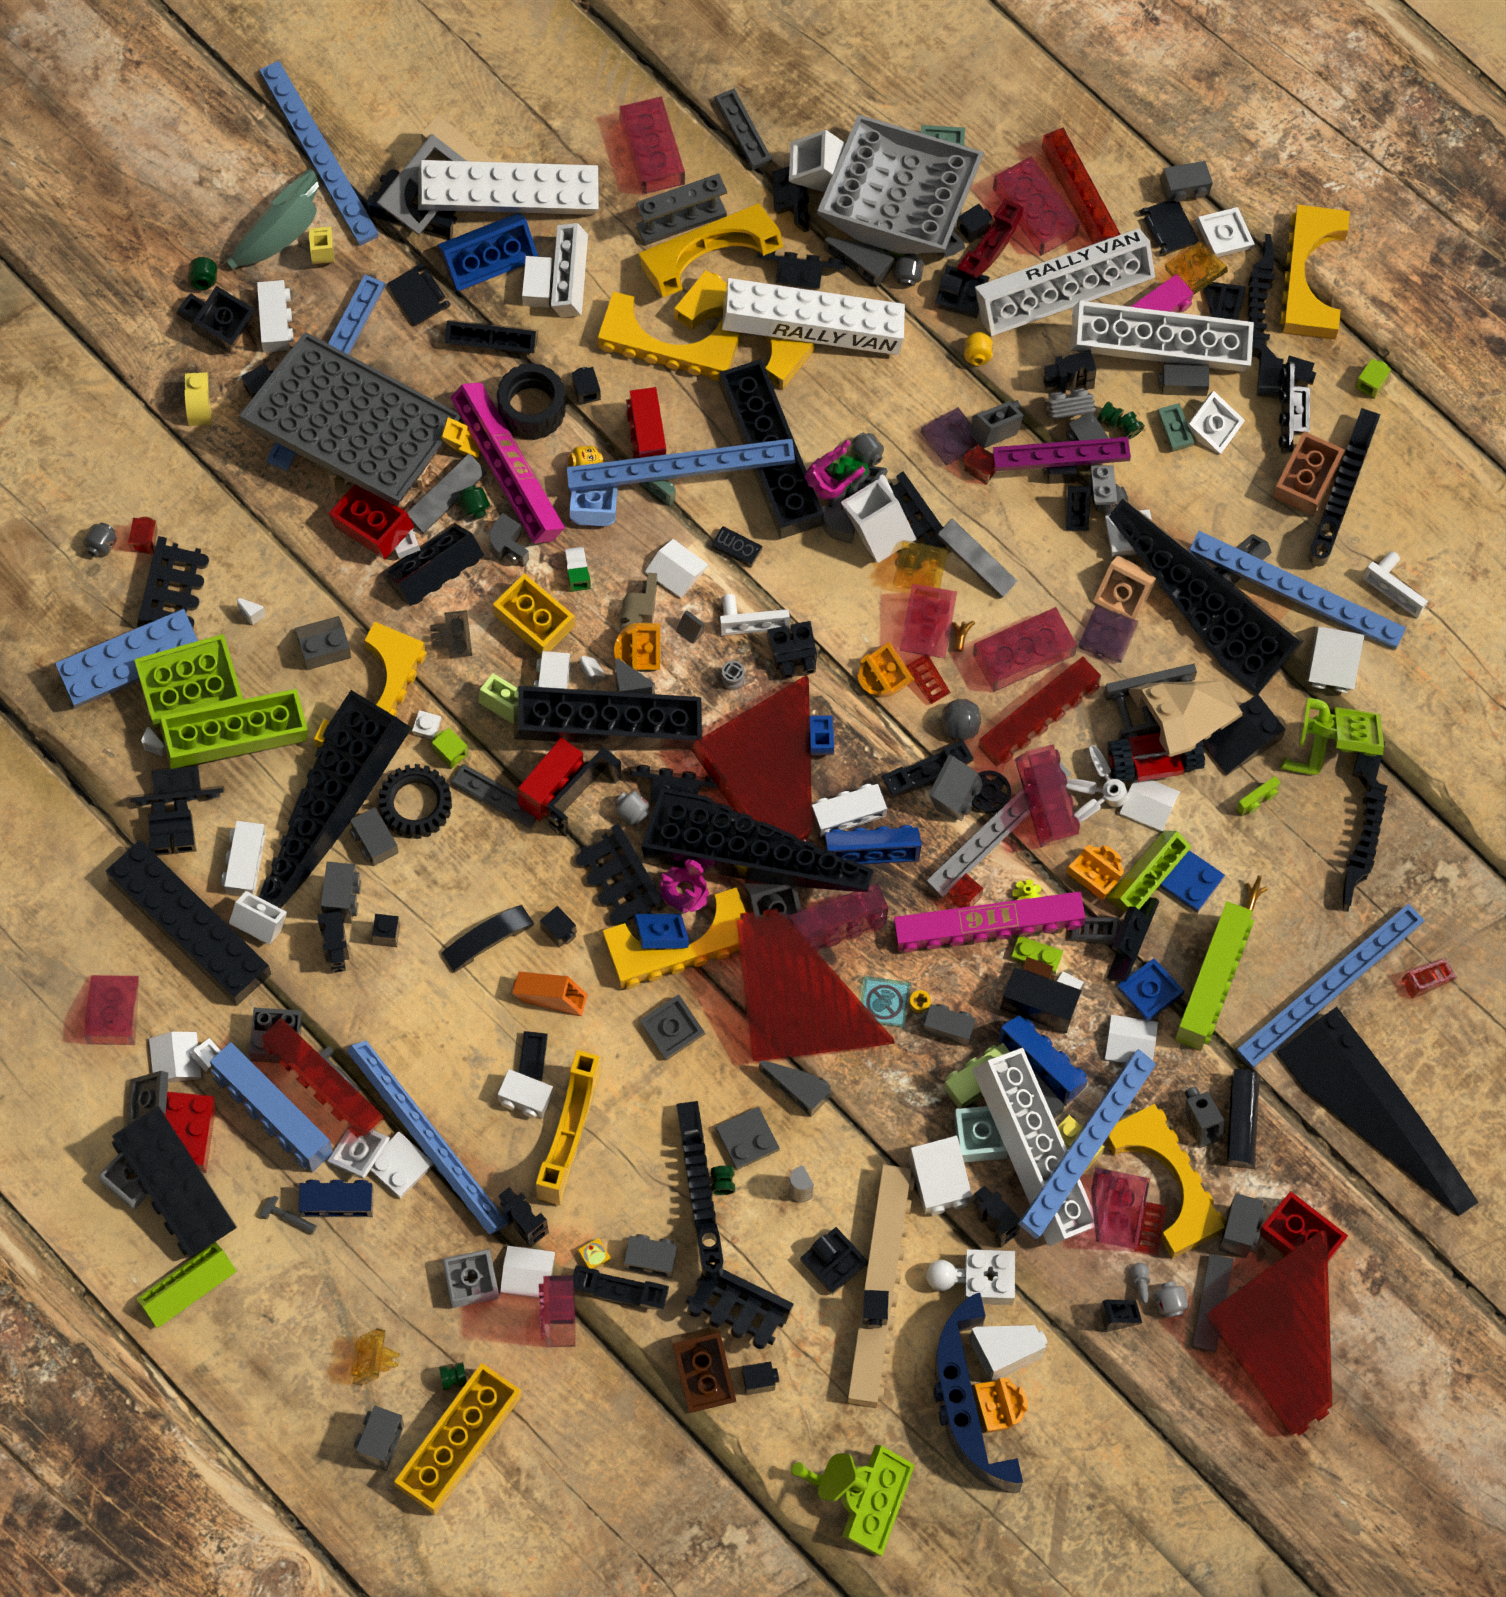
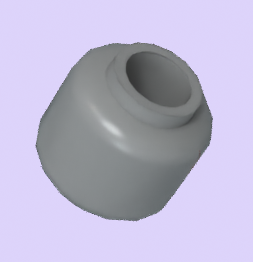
M631 791L629 794L623 792L615 801L618 804L615 813L628 825H639L650 813L647 810L649 803L636 791Z
M1175 1281L1161 1284L1162 1289L1155 1292L1158 1312L1165 1315V1318L1184 1315V1310L1188 1308L1185 1288L1180 1285L1176 1286Z

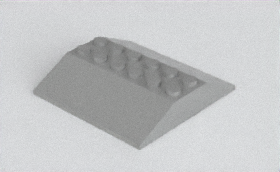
M858 114L817 210V214L857 241L899 254L945 253L984 152Z

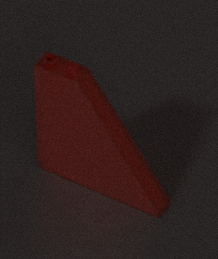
M805 675L697 740L691 749L734 811L740 814H748L756 821H764L789 832L804 842L806 840L809 841L808 838L812 833L809 678Z
M778 909L764 910L762 915H754V912L740 913V917L735 918L750 1051L753 1062L894 1044V1038L782 912H778Z
M1322 1229L1204 1314L1290 1435L1297 1433L1299 1436L1310 1428L1308 1424L1315 1418L1317 1421L1325 1418L1330 1414L1328 1409L1333 1406L1327 1232L1325 1229Z

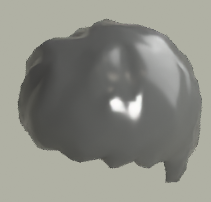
M956 699L949 702L943 709L941 716L942 731L946 737L952 740L965 741L974 738L978 734L981 725L979 707L968 699Z

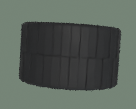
M535 363L521 364L510 369L503 376L497 390L498 412L508 430L517 437L533 440L547 437L549 434L554 433L562 424L566 413L565 390L561 378L551 368ZM530 388L543 390L553 399L549 408L534 415L518 412L511 406L510 401L518 392Z

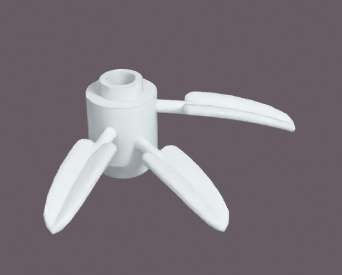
M1095 745L1089 747V753L1099 776L1105 777L1107 780L1103 789L1097 788L1095 782L1079 779H1066L1061 785L1067 789L1091 795L1095 792L1103 793L1104 797L1098 801L1092 799L1082 806L1070 818L1068 823L1070 827L1078 825L1101 808L1100 804L1104 801L1112 807H1120L1127 800L1128 793L1124 783L1118 779H1110L1108 774H1110L1111 769L1103 754Z

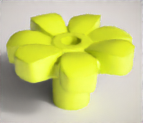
M1027 879L1025 884L1022 881H1018L1016 883L1017 889L1012 891V897L1018 898L1017 900L1042 897L1038 894L1041 892V886L1038 884L1033 886L1034 882L1031 879Z

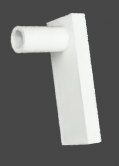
M1390 551L1378 565L1372 562L1367 567L1362 579L1418 618L1423 613L1428 601L1389 573L1400 561L1399 555L1394 551Z
M726 594L722 597L724 616H720L721 636L766 632L767 629L786 625L790 629L789 609L738 614L735 595Z

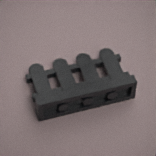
M391 169L386 175H381L380 182L383 183L379 191H374L372 195H369L367 214L407 227L377 204L380 197L400 174L398 170ZM409 180L404 192L405 203L412 217L420 223L430 210H418V205L413 203L418 193V185ZM438 211L422 232L450 240L453 235V224L457 222V217L455 216L457 211Z
M903 471L896 476L898 483L893 485L891 482L889 485L895 498L899 501L907 520L910 519L913 523L910 527L916 540L923 537L926 542L911 551L909 548L910 544L897 552L904 550L907 554L901 560L904 569L911 570L916 567L919 570L922 568L921 563L934 554L936 557L942 555L940 550L943 548L947 553H950L951 550L936 537L943 526ZM906 495L910 499L907 503L903 499ZM919 513L922 519L918 520L915 515ZM932 531L935 536L931 538L928 532Z
M158 536L137 627H142L147 622L151 623L172 614L173 612L163 610L164 604L179 607L181 610L184 609L185 612L198 608L199 599L191 595L192 589H201L204 585V578L196 574L197 568L205 569L209 564L208 556L202 554L201 549L196 548L195 552L178 548L177 543L168 546L166 545L167 538ZM162 560L168 561L167 567L161 566ZM178 563L190 566L191 570L186 572L173 569V565ZM157 581L163 582L162 588L156 587ZM169 583L186 587L185 593L169 590ZM152 601L158 603L157 609L151 607ZM187 616L193 628L194 619L190 616Z
M617 823L610 827L614 834L609 837L607 834L602 835L603 840L590 848H587L586 845L581 848L582 852L576 857V862L581 868L592 867L593 872L587 877L590 886H603L605 891L601 892L598 896L600 904L605 907L613 904L616 910L610 914V922L614 926L624 923L626 926H629L631 924L629 920L634 918L635 914H641L644 911L646 914L652 912L650 908L654 905L658 910L665 908L667 905L623 829ZM622 847L625 853L619 856L616 850ZM611 853L614 860L599 868L596 862ZM633 866L636 873L630 875L627 869ZM623 873L625 879L609 887L607 881ZM644 886L647 892L642 895L639 888ZM634 892L637 898L621 907L618 901Z
M710 1263L711 1269H715L716 1266ZM724 1269L722 1276L715 1280H710L701 1273L695 1285L699 1288L693 1297L688 1295L685 1301L688 1304L687 1312L690 1316L698 1317L703 1311L710 1315L709 1323L711 1326L719 1328L724 1322L731 1325V1334L735 1338H743L748 1333L754 1336L753 1345L757 1349H764L767 1344L773 1345L776 1338L772 1335L778 1326L782 1328L786 1324L794 1303ZM712 1294L720 1297L715 1308L707 1304ZM734 1305L742 1308L737 1318L729 1315ZM755 1316L764 1319L759 1329L751 1326Z

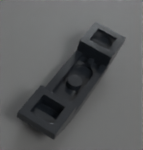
M961 740L943 748L941 753L905 769L903 767L882 775L881 778L892 797L934 783L949 755L954 756L966 765L972 762L974 758L964 740Z
M522 905L516 906L472 929L446 948L442 955L455 973L472 963L476 956L511 935L515 937L532 927L534 922Z
M576 1265L570 1289L622 1305L664 1310L669 1286L649 1281L643 1283L600 1273L599 1270Z

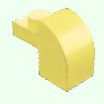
M331 226L309 228L312 265L335 262Z
M207 372L185 374V405L189 426L212 425Z

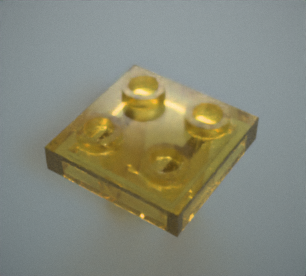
M1200 241L1165 264V270L1172 277L1177 274L1194 294L1228 272L1227 265Z
M903 540L893 585L938 595L948 549Z
M376 1328L357 1339L355 1344L357 1358L351 1370L353 1384L362 1386L379 1378V1372H387L390 1368L398 1367V1363L394 1362L392 1358H398L400 1354L383 1346L386 1330Z

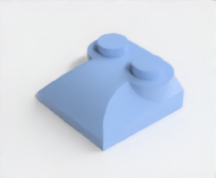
M618 486L572 491L570 502L571 521L578 525L609 526L613 524L616 520Z

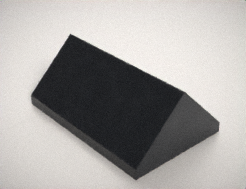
M1015 966L1004 992L1000 1009L1067 1033L1082 990Z

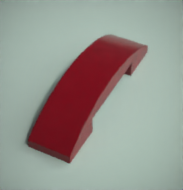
M1004 199L993 215L995 222L974 252H967L958 265L957 270L974 278L984 273L996 261L1010 241L1024 210L1023 206Z

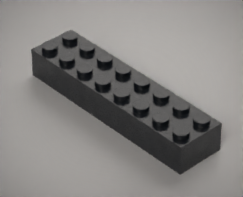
M762 359L719 372V385L743 445L785 439L793 440L795 463L752 468L780 539L823 526L824 513L814 488L808 486V482L805 479L806 468Z
M518 686L514 694V739L557 742L562 737L571 743L696 750L702 742L701 697Z
M141 840L135 843L106 870L108 880L236 1006L271 975L269 965Z

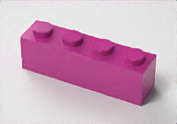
M1176 274L1131 307L1175 313L1179 311L1184 312L1192 305L1194 292Z

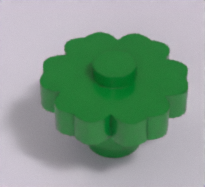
M841 455L826 468L828 471H832V476L840 481L862 465L866 469L863 475H867L868 464L858 461L851 456ZM853 483L847 486L845 490H849Z

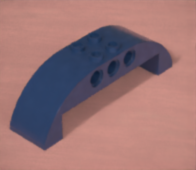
M975 1293L954 1310L941 1333L935 1358L936 1382L934 1383L935 1388H933L935 1402H940L941 1405L938 1412L940 1425L945 1426L950 1445L962 1465L974 1477L988 1486L1009 1493H1018L1023 1484L1018 1458L991 1464L988 1462L959 1333L972 1330L974 1327H983L986 1315L981 1293ZM949 1375L952 1376L954 1379L949 1380L945 1376ZM950 1399H956L959 1403H953ZM960 1422L964 1427H958L955 1423Z

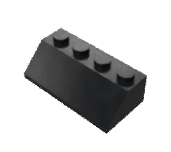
M454 523L420 546L419 551L405 556L381 574L399 598L411 606L420 603L430 592L439 590L442 584L448 580L458 577L461 571L467 567L477 564L479 559L485 555L474 535Z

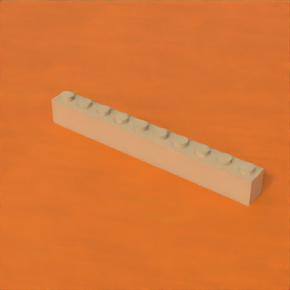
M883 1165L864 1290L889 1291L887 1325H882V1328L867 1327L868 1324H862V1302L847 1404L876 1408L877 1402L883 1401L884 1387L880 1386L881 1377L886 1378L888 1363H883L884 1354L890 1353L891 1340L887 1339L888 1330L893 1331L895 1316H890L891 1307H896L898 1293L894 1292L895 1283L900 1284L902 1269H897L898 1260L903 1261L905 1246H900L901 1238L907 1236L908 1223H904L905 1214H910L912 1200H908L907 1197L908 1191H913L915 1177H911L912 1169L889 1165Z

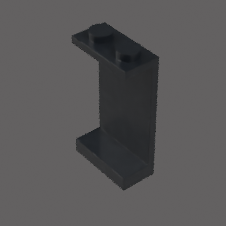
M602 747L547 805L549 826L556 833L561 832L565 836L569 834L568 817L564 814L565 810L601 773L615 784L621 779V761L605 747Z

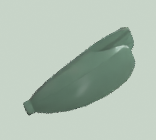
M306 169L291 182L243 235L231 257L226 260L232 270L238 266H246L263 261L277 254L295 241L311 225L317 211L312 201L319 187L317 176L312 169Z

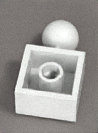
M966 1250L965 1269H955L950 1262L937 1260L929 1265L926 1271V1279L928 1284L938 1291L948 1290L955 1283H965L964 1301L975 1293H981L983 1304L1013 1305L1015 1299V1251ZM991 1274L994 1276L993 1281H989L986 1275Z

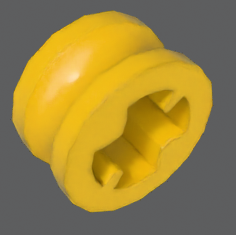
M917 990L912 993L909 1002L912 1011L922 1014L924 1010L928 1011L930 1008L931 997L926 991ZM918 997H922L923 1001L926 1000L927 1003H923L922 1007L917 1006L918 1003H914V1001H917Z

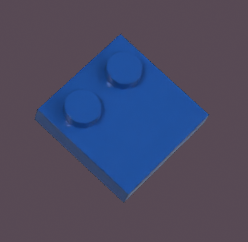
M1189 850L1159 887L1198 913L1224 879L1225 874Z
M635 914L634 923L641 948H688L689 938L682 914Z
M1155 958L1130 975L1126 982L1118 984V990L1148 1022L1184 995L1182 987Z

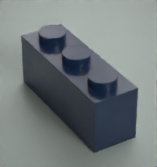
M306 1180V1183H300L299 1189L300 1217H373V1184L368 1183L367 1180H355L354 1183H344L343 1180H330V1183H320L319 1180Z

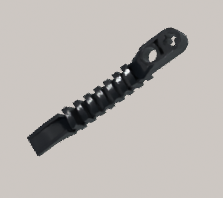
M1265 234L1263 258L1253 265L1248 281L1249 308L1247 316H1249L1248 322H1254L1252 357L1259 359L1257 396L1279 399L1282 385L1279 373L1284 360L1283 358H1277L1267 347L1270 334L1264 333L1267 329V324L1263 323V320L1266 318V314L1263 313V310L1266 309L1264 301L1268 298L1267 291L1270 288L1272 289V281L1275 280V274H1272L1274 268L1271 234Z
M1361 408L1309 551L1308 558L1314 566H1324L1329 560L1381 414ZM1328 530L1332 535L1325 536L1322 531Z
M1358 752L1352 774L1353 777L1360 779L1367 790L1362 800V804H1366V809L1363 812V815H1366V820L1363 821L1362 826H1364V830L1361 832L1360 841H1358V845L1356 844L1353 855L1350 854L1349 860L1346 862V866L1349 868L1345 876L1342 909L1346 912L1349 911V906H1351L1354 888L1360 882L1367 880L1368 874L1371 873L1375 862L1374 857L1377 851L1375 849L1379 841L1378 836L1387 799L1385 793L1388 785L1378 783L1376 779L1382 755L1367 756L1363 752Z
M698 1101L678 1103L677 1112L692 1213L694 1215V1226H696L695 1233L702 1273L706 1278L715 1280L723 1274L724 1260L720 1235L716 1224L714 1202L712 1201ZM712 1239L716 1243L708 1247L703 1244V1241ZM710 1263H714L716 1268L711 1269Z

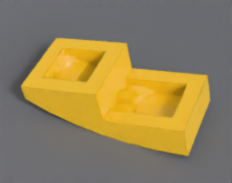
M449 417L446 418L441 439L454 450L464 456L471 454L476 460L479 457L480 449L471 433L467 431L468 426Z

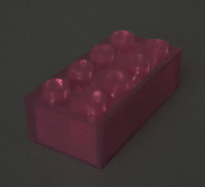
M662 96L619 106L620 123L642 195L685 185V170Z
M1032 156L994 176L993 190L1003 202L1004 199L1023 206L1024 210L1018 225L1040 256L1078 236L1080 222Z
M1054 607L975 643L973 656L992 691L996 692L1075 656L1077 644L1058 609Z
M1054 744L1028 750L1015 758L1040 848L1065 842L1080 834V823L1073 813V799L1067 792V778L1065 773L1061 771L1059 764L1061 761L1060 754L1057 749L1055 750Z
M876 883L869 887L868 892H852L790 915L789 932L799 956L803 954L812 955L818 952L821 947H833L848 937L854 939L861 936L864 931L881 929L887 923L888 905L879 884Z
M573 1275L543 1276V1284H539L541 1340H546V1347H576Z

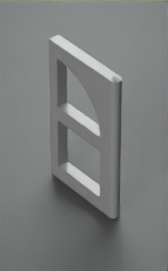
M433 134L428 137L377 201L379 206L417 235L422 233L439 211L430 210L422 221L418 223L407 209L404 198L405 188L409 180L418 185L417 170L421 160H426L430 153L436 149L450 161H467Z

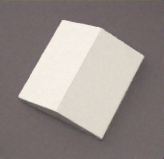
M1211 391L1187 425L1198 442L1217 454H1221L1245 420L1217 393Z
M672 539L658 551L646 569L645 574L657 573V582L681 599L709 567V564Z
M1136 776L1119 815L1162 833L1180 791L1154 780L1138 782Z
M1111 1015L1104 1061L1126 1064L1137 1049H1140L1153 1060L1158 1022Z
M169 1032L149 1038L153 1073L158 1071L168 1072V1083L202 1078L201 1066L190 1055L198 1047L197 1032Z
M352 1122L328 1159V1162L352 1177L365 1178L390 1138Z
M507 1246L500 1293L548 1300L555 1252Z

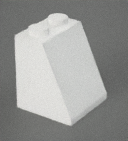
M827 130L790 142L789 181L825 192L846 143Z
M880 479L841 502L865 547L877 563L916 540L899 501Z
M1316 626L1307 681L1312 682V687L1325 689L1326 685L1335 686V691L1348 693L1349 689H1354L1364 635Z
M953 1136L911 1148L909 1164L913 1177H915V1184L924 1214L931 1213L934 1216L944 1213L945 1209L951 1207L961 1209L968 1206L972 1199V1193L958 1137Z
M1035 1325L974 1327L969 1338V1342L990 1382L1003 1378L1042 1359L1046 1350L1045 1344L1048 1343L1043 1331H1038Z

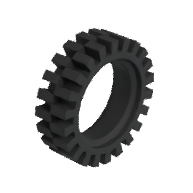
M410 764L405 765V770L401 771L398 768L395 770L396 774L390 773L387 776L388 781L384 780L382 789L379 792L381 815L385 824L388 823L389 829L392 831L395 829L396 833L400 836L405 834L406 838L411 839L412 835H416V839H421L423 834H426V837L431 836L433 830L437 833L440 830V825L444 827L447 823L446 818H449L451 814L452 798L448 783L446 784L443 775L439 776V772L435 769L430 771V767L426 765L424 768H420V764H415V768H410ZM411 783L427 785L437 796V804L433 812L420 820L406 819L394 807V799L398 791Z

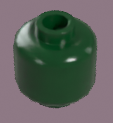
M207 257L193 259L189 263L188 268L189 283L198 290H207L213 287L217 280L218 268L216 263Z
M472 485L459 492L460 496L457 498V503L464 517H473L474 520H478L487 515L485 511L489 509L490 502L483 488H476L475 485Z

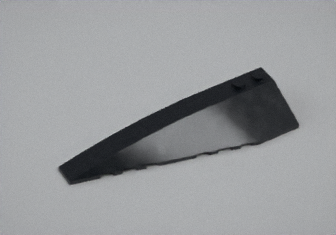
M350 690L323 734L325 740L322 747L317 749L315 754L317 760L313 769H309L307 785L304 789H301L287 824L290 826L287 835H283L281 839V850L278 857L273 859L271 875L265 879L259 898L280 909L291 898L331 849L350 823V820L353 819L412 729L409 725L353 690Z

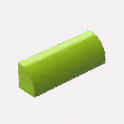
M1164 830L1109 894L1107 899L1124 912H1127L1129 906L1140 909L1192 846L1178 831Z
M214 1242L141 1294L136 1300L156 1328H159L236 1273L237 1270L223 1249Z

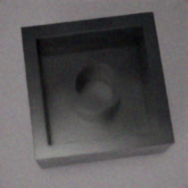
M216 286L194 319L191 330L230 353L252 319L255 309Z

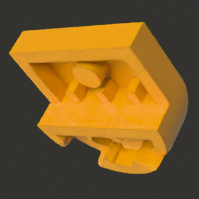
M633 623L626 626L616 638L614 644L615 659L619 658L636 671L637 669L660 670L661 623Z
M887 642L871 655L866 654L860 661L859 674H857L861 687L868 693L879 697L895 695L915 680L890 642Z
M1091 844L1086 846L1082 853L1068 866L1066 873L1103 900L1116 887L1124 869H1122L1121 865L1122 858L1115 850L1105 845L1099 848L1093 847Z
M999 1378L996 1381L974 1384L972 1386L983 1434L1010 1429L1022 1421L1025 1412L1028 1410V1400L1024 1390L1011 1383V1379Z

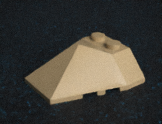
M1222 681L1147 683L1130 688L1128 691L1137 707L1147 706L1161 728L1159 742L1169 757L1191 751L1196 747L1197 743L1203 739H1209L1213 732L1219 728L1222 730L1242 716V711Z

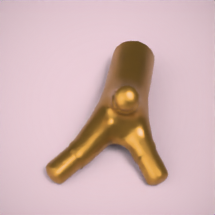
M972 620L967 625L963 621L960 627L956 622L952 623L956 631L955 651H963L966 635L975 624V621Z
M1257 876L1253 888L1249 883L1245 884L1248 890V898L1244 908L1253 911L1258 897L1268 890L1267 887L1259 889L1262 876Z

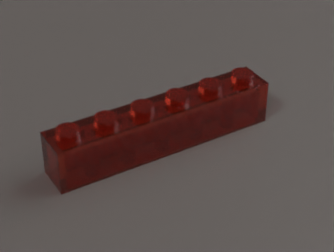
M1064 127L1043 135L1042 150L1092 244L1121 235Z
M1082 656L981 737L978 748L996 767L1001 763H1008L1013 758V753L1018 749H1025L1031 743V739L1034 736L1044 734L1049 728V724L1053 721H1060L1069 708L1072 707L1074 709L1083 701L1082 698L1085 695L1095 693L1100 687L1102 675Z
M282 1018L261 1037V1040L264 1042L262 1045L263 1049L271 1056L275 1053L281 1059L279 1064L287 1072L293 1070L298 1075L296 1080L305 1089L308 1087L312 1088L316 1092L313 1095L314 1098L323 1106L327 1103L333 1109L330 1113L339 1122L344 1119L350 1125L348 1130L357 1139L360 1136L366 1139L385 1120V1117Z

